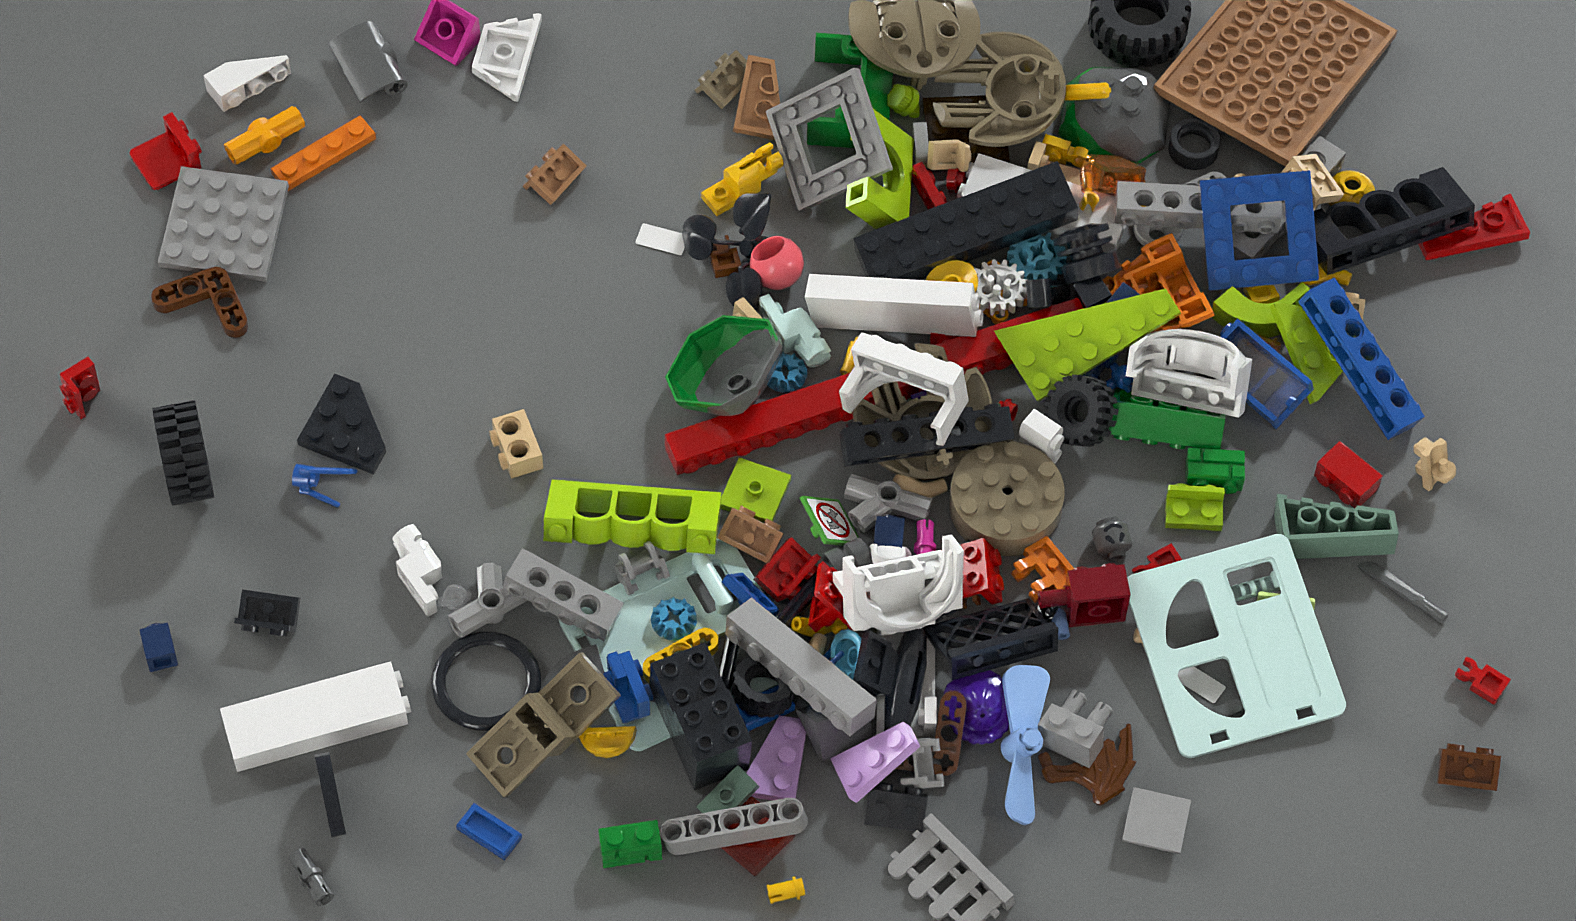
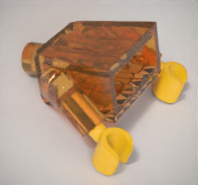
M1088 154L1086 161L1080 168V185L1084 195L1079 203V208L1084 211L1086 205L1089 204L1093 212L1099 202L1098 195L1093 191L1116 194L1118 181L1146 183V168L1120 156Z

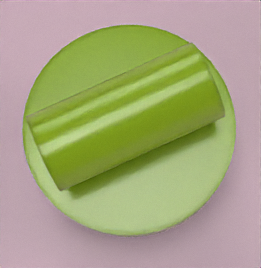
M894 85L890 94L887 95L888 106L901 116L909 115L911 118H918L920 116L919 92L909 85Z

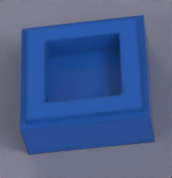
M617 651L607 654V669L615 689L618 692L628 689L627 675Z

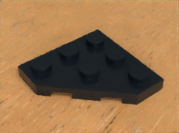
M334 373L297 439L298 446L375 474L386 454V447L360 383Z

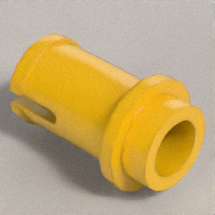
M795 876L789 881L766 885L770 904L791 898L800 900V896H805L802 878L796 879Z

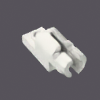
M411 524L400 529L392 538L394 541L393 545L396 547L401 558L396 561L397 573L426 616L429 617L438 612L436 600L439 597L432 585L442 578L441 561L429 546V543L422 540V534L417 527Z

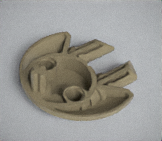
M857 0L850 3L848 12L850 34L859 50L877 66L897 75L911 77L910 84L911 86H916L917 90H921L923 85H926L928 78L950 73L962 66L975 51L977 35L980 34V18L972 0H873V2Z
M989 32L977 35L976 50L982 56V59H968L956 70L935 77L936 83H981V86H986V101H979V103L933 102L935 115L942 127L972 128L969 132V142L983 146H1011L1036 137L1055 121L1063 107L1066 95L1064 71L1056 56L1039 41L1013 32Z
M922 343L914 344L917 352L928 353L934 358L948 362L944 347ZM977 367L968 369L964 374L969 399L965 407H973V411L983 410L984 406L992 404L989 388ZM898 382L886 383L872 390L875 405L864 399L861 400L853 410L854 422L860 421L863 425L874 424L873 421L880 418H890V421H899L902 416L917 414L918 418L929 417V413L940 410L945 400L941 396L926 391V396L906 402L905 396L901 395ZM975 422L978 431H988V426L985 422ZM920 429V435L924 439H933V433L930 429ZM896 431L892 433V438L895 442L905 441V436L901 432ZM867 435L864 437V441L868 446H878V441L874 436ZM941 449L936 455L878 463L895 474L905 475L916 480H932L954 474L960 461L972 450L946 453L945 449Z

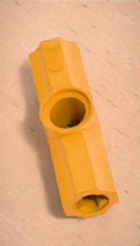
M291 106L270 119L265 117L256 119L249 125L245 133L225 143L224 149L232 163L238 165L261 151L263 153L273 152L280 146L282 139L306 127L305 121L299 110Z

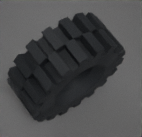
M1082 375L1063 377V382L1057 381L1054 384L1056 390L1048 392L1047 395L1051 397V400L1045 401L1044 407H1049V410L1044 415L1063 427L1062 436H1064V440L1062 443L1091 447L1094 446V443H1102L1104 441L1102 436L1109 437L1112 433L1108 429L1109 426L1115 427L1117 422L1112 420L1113 415H1118V409L1113 408V404L1117 403V399L1110 396L1113 390L1111 387H1105L1107 383L1103 380H1097L1098 378ZM1085 400L1088 405V414L1083 422H1079L1077 408L1080 402Z

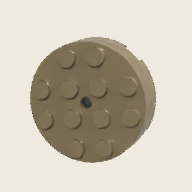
M1015 441L983 445L969 452L954 471L949 499L950 516L956 530L966 541L968 539L974 541L984 538L994 549H998L1001 556L1022 555L1025 548L1045 536L1049 537L1055 528H1058L1065 495L1064 482L1054 462L1046 454L1033 446Z

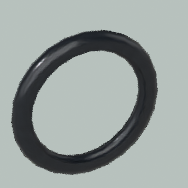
M477 632L454 641L442 652L432 672L431 689L434 700L441 712L451 721L465 728L489 731L509 711L493 717H477L461 711L454 705L446 689V675L454 659L462 652L480 645H495L511 651L520 659L527 675V686L522 698L526 694L540 692L541 671L533 653L521 641L498 632Z

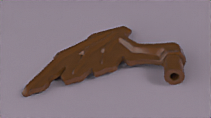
M1126 724V727L1119 732L1121 743L1118 751H1116L1114 741L1109 738L1103 741V748L1090 768L1084 765L1081 767L1076 762L1065 766L1053 765L1048 752L1039 754L1038 759L1042 766L1041 772L1048 783L1052 784L1069 781L1077 782L1092 793L1093 803L1102 806L1125 791L1123 784L1136 764V761L1133 760L1131 724Z

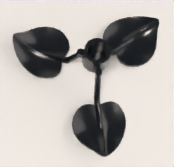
M747 193L741 195L736 200L733 207V220L740 227L739 233L745 236L742 241L715 239L716 223L706 215H693L684 222L682 231L685 249L696 260H705L710 257L713 251V244L739 246L741 254L749 258V260L739 266L738 272L728 275L726 294L733 307L736 301L744 297L757 313L759 298L762 296V280L753 268L746 267L750 265L753 249L760 242L768 238L761 235L765 229L770 211L771 194Z

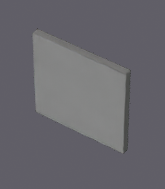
M1133 787L1122 841L1180 854L1191 800Z

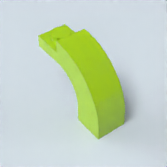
M1301 282L1277 302L1301 306L1298 301L1310 288ZM1233 286L1213 302L1212 310L1215 316L1212 318L1223 327L1228 323L1233 324L1238 318L1260 338L1281 335L1269 307L1274 303L1262 304L1253 302Z

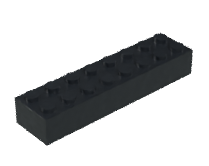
M1058 161L857 236L853 238L854 248L866 277L922 280L927 278L928 274L936 266L948 261L969 262L1078 220V206Z

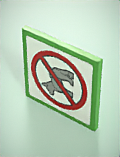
M810 496L800 497L813 523L810 530L815 539L820 536L824 544L843 546L845 543L859 537L838 499Z

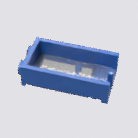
M1237 318L1233 324L1228 323L1222 329L1220 337L1233 343L1246 358L1252 359L1246 403L1277 429L1314 390L1313 383Z

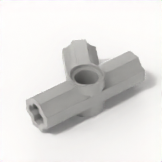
M854 474L849 477L844 493V499L860 503L848 512V517L853 526L863 533L876 524V516L896 514L916 521L922 519L927 521L933 500L932 498L903 490L894 481H883L880 483ZM891 497L893 500H885L883 498Z
M484 563L482 566L477 567L478 599L448 615V621L457 636L463 638L486 624L499 623L505 613L528 601L523 597L517 598L512 596L503 587L501 566L495 563Z

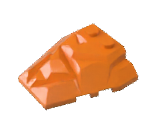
M1172 233L1146 244L1140 249L1142 254L1131 263L1126 260L1121 264L1122 270L1114 277L1107 276L1103 279L1112 295L1123 282L1140 295L1162 289L1168 291L1181 314L1153 332L1191 327L1215 316L1203 292H1200L1187 268L1183 253Z

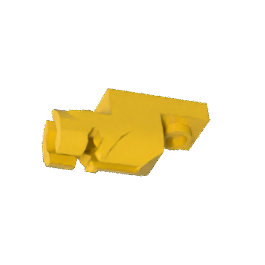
M772 143L758 148L754 154L751 152L740 161L724 169V179L701 192V198L716 216L734 207L736 200L741 195L747 193L757 194L760 192L761 182L777 173L778 169L783 167V158L779 151L772 155Z

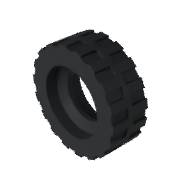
M749 656L741 660V663L735 667L731 693L734 696L735 704L737 703L742 711L745 710L748 712L747 714L752 716L757 715L761 718H770L783 714L785 710H789L792 702L794 703L795 694L789 686L781 679L771 675L769 670L759 661H755ZM757 677H766L775 680L779 688L775 693L763 694L751 689L750 682Z

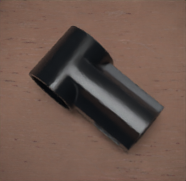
M1063 279L1025 280L1027 308L1060 304L1065 302L1066 298L1070 296V286L1066 285Z

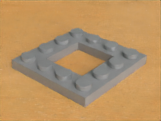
M852 68L766 111L779 153L783 158V166L798 211H806L846 192L848 184L867 176L874 179L893 170L860 69ZM841 107L857 154L816 173L801 126Z

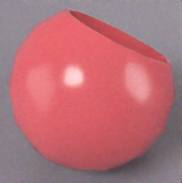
M782 236L769 237L753 249L750 258V268H753L760 275L763 287L771 290H782L792 286L801 277L804 258L801 249L791 239Z

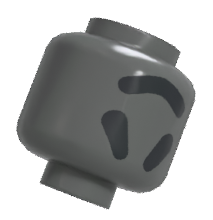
M1108 517L1096 523L1097 526L1092 530L1097 554L1102 557H1109L1110 561L1124 558L1126 556L1125 552L1132 547L1127 523L1118 520V517Z

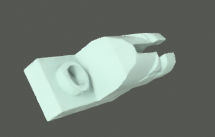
M770 294L759 298V313L763 319H769L783 347L782 351L785 354L795 350L808 367H818L830 359L831 355L829 352L831 350L824 338L820 337V330L817 329L805 310L797 308L784 313L779 302L774 303Z

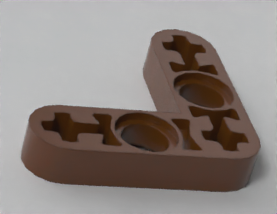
M211 267L160 285L152 291L153 307L160 313H169L210 298L226 335L238 338L245 335L248 330L246 314L228 273L221 267ZM218 278L222 289L218 290L216 283L212 279ZM189 285H194L198 288L196 293L191 295L185 294L183 289ZM175 291H178L180 298L176 297ZM166 296L168 301L163 302V300L160 297ZM228 297L233 299V303L228 307H222L218 304L222 298ZM233 314L236 322L239 323L237 327L231 324L230 316Z
M956 690L946 692L941 698L935 738H939L940 750L933 751L935 752L933 758L942 759L943 754H948L949 760L954 761V764L949 765L947 770H943L940 763L933 762L934 775L943 774V776H949L958 767L967 704L965 696ZM951 696H956L957 701L962 703L961 707H956L954 716L961 717L960 722L952 719L942 720L943 714L949 717L950 707L945 705V700L949 701ZM945 725L956 727L958 736L955 740L946 741L942 738L941 729ZM908 758L903 761L904 764H900L895 768L915 772L914 765L909 763Z

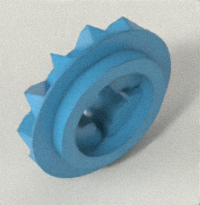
M782 352L778 365L767 385L771 389L782 393L793 392L799 389L807 378V368L804 360L797 358L795 353L789 355ZM783 365H786L789 370L787 379H785L781 372Z
M673 596L669 600L664 601L661 599L660 603L653 607L651 624L654 631L660 637L667 640H680L694 631L697 624V615L694 606L687 603L685 598L680 600ZM668 611H670V612L673 613L674 615L680 614V615H679V623H680V626H679V624H678L677 622H675L674 620L668 621V619H669V613H668Z

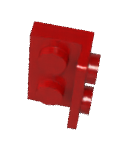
M89 356L60 373L62 385L59 388L65 397L63 403L71 414L75 412L80 419L86 417L83 401L93 399L100 392L95 364Z

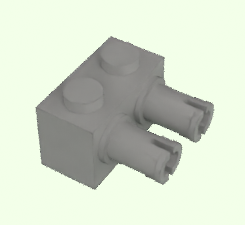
M1071 690L1061 707L1055 704L1050 705L1038 723V730L1043 738V747L1090 768L1103 748V726L1112 715L1113 710L1107 704L1101 709L1103 702H1097L1087 719L1078 716L1077 714L1087 702V698L1081 692L1075 697L1078 691Z

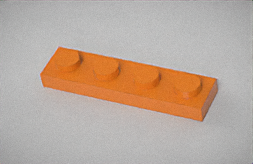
M360 115L273 166L271 173L277 180L288 181V191L374 141L376 133Z

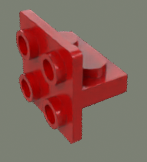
M824 561L818 564L808 626L815 632H818L824 626H831L839 618L852 630L843 617V596L833 583V572H837V570L829 567Z

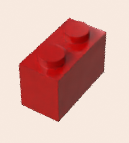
M1341 441L1317 462L1314 476L1321 485L1329 487L1338 495L1343 503L1351 505L1354 509L1357 506H1362L1379 489L1383 476Z

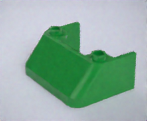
M816 32L815 62L861 65V75L872 108L889 120L890 107L888 106L887 95L892 91L893 73L870 61L856 46L851 35ZM841 107L835 110V118L819 117L807 123V145L855 148L853 141L850 140L851 135Z

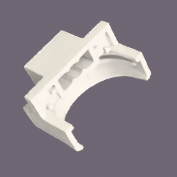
M953 535L942 536V550L861 567H855L853 556L843 557V570L833 572V583L843 596V617L853 631H865L874 627L881 635L911 631L926 625L935 624V620L943 613L962 608L964 550ZM925 579H933L929 583V585L925 587Z

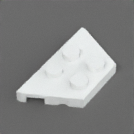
M539 13L533 14L532 19L522 21L513 18L501 23L484 24L472 64V73L513 101L518 102L541 25L542 15Z

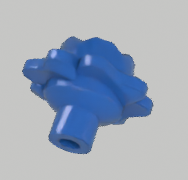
M1115 362L1110 366L1112 370L1111 378L1106 381V385L1111 387L1112 390L1118 387L1129 393L1132 390L1131 383L1134 378L1126 376L1127 365L1119 366Z

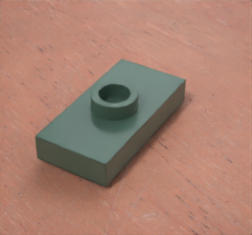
M737 765L696 807L702 813L739 807L760 786Z

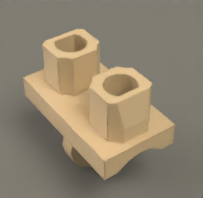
M1424 437L1414 445V453L1420 457V460L1415 465L1416 473L1422 476L1423 488L1430 491L1437 481L1445 484L1456 476V466L1453 462L1448 461L1447 442L1439 438L1433 443Z

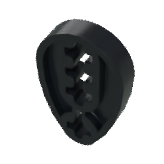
M329 752L315 754L331 837L346 835Z

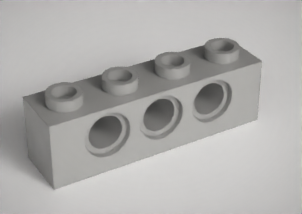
M523 548L506 574L503 587L512 596L517 598L523 597L532 602L533 606L538 610L549 611L556 615L564 624L575 625L582 629L588 637L593 639L599 638L602 641H605L624 604L620 600ZM538 580L543 586L535 587L530 581ZM559 593L564 594L568 597V600H559L555 595ZM588 607L592 609L594 613L585 614L582 612L581 608Z

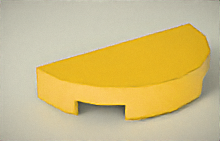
M635 726L593 727L585 730L579 736V739L585 749L596 757L610 758L619 756L628 750L635 740L637 729Z

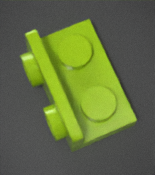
M1184 483L1168 485L1165 497V528L1222 531L1225 489L1214 485L1189 486Z

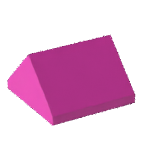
M431 0L414 40L450 63L458 65L479 43V18L449 0Z

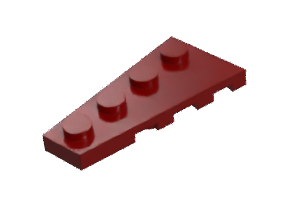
M1510 193L1503 196L1502 201L1495 204L1489 202L1482 205L1481 210L1474 212V225L1418 245L1425 260H1431L1529 239L1530 230Z

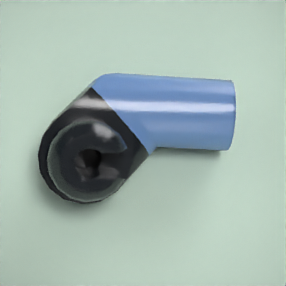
M1038 605L1037 609L1048 623L1054 622L1058 627V640L1069 638L1070 632L1065 611L1058 606L1040 609Z

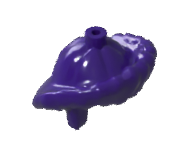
M988 670L952 680L946 685L944 694L950 690H956L961 692L966 698L967 705L962 740L969 741L971 744L978 743L984 745L985 743H993L996 739H1000L1009 730L1002 678L999 674ZM951 696L949 701L945 700V705L950 707L949 717L946 715L945 717L960 722L961 717L954 716L956 707H961L962 703L957 701L956 696ZM949 725L953 728V732L958 735L956 727Z

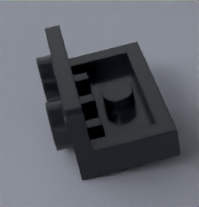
M242 589L238 618H235L234 623L242 624L241 630L258 633L259 627L270 628L269 634L287 637V631L296 632L301 598Z
M880 782L868 792L864 824L923 832V820L925 819L928 794L922 793L923 789L905 786V791L893 789V784Z

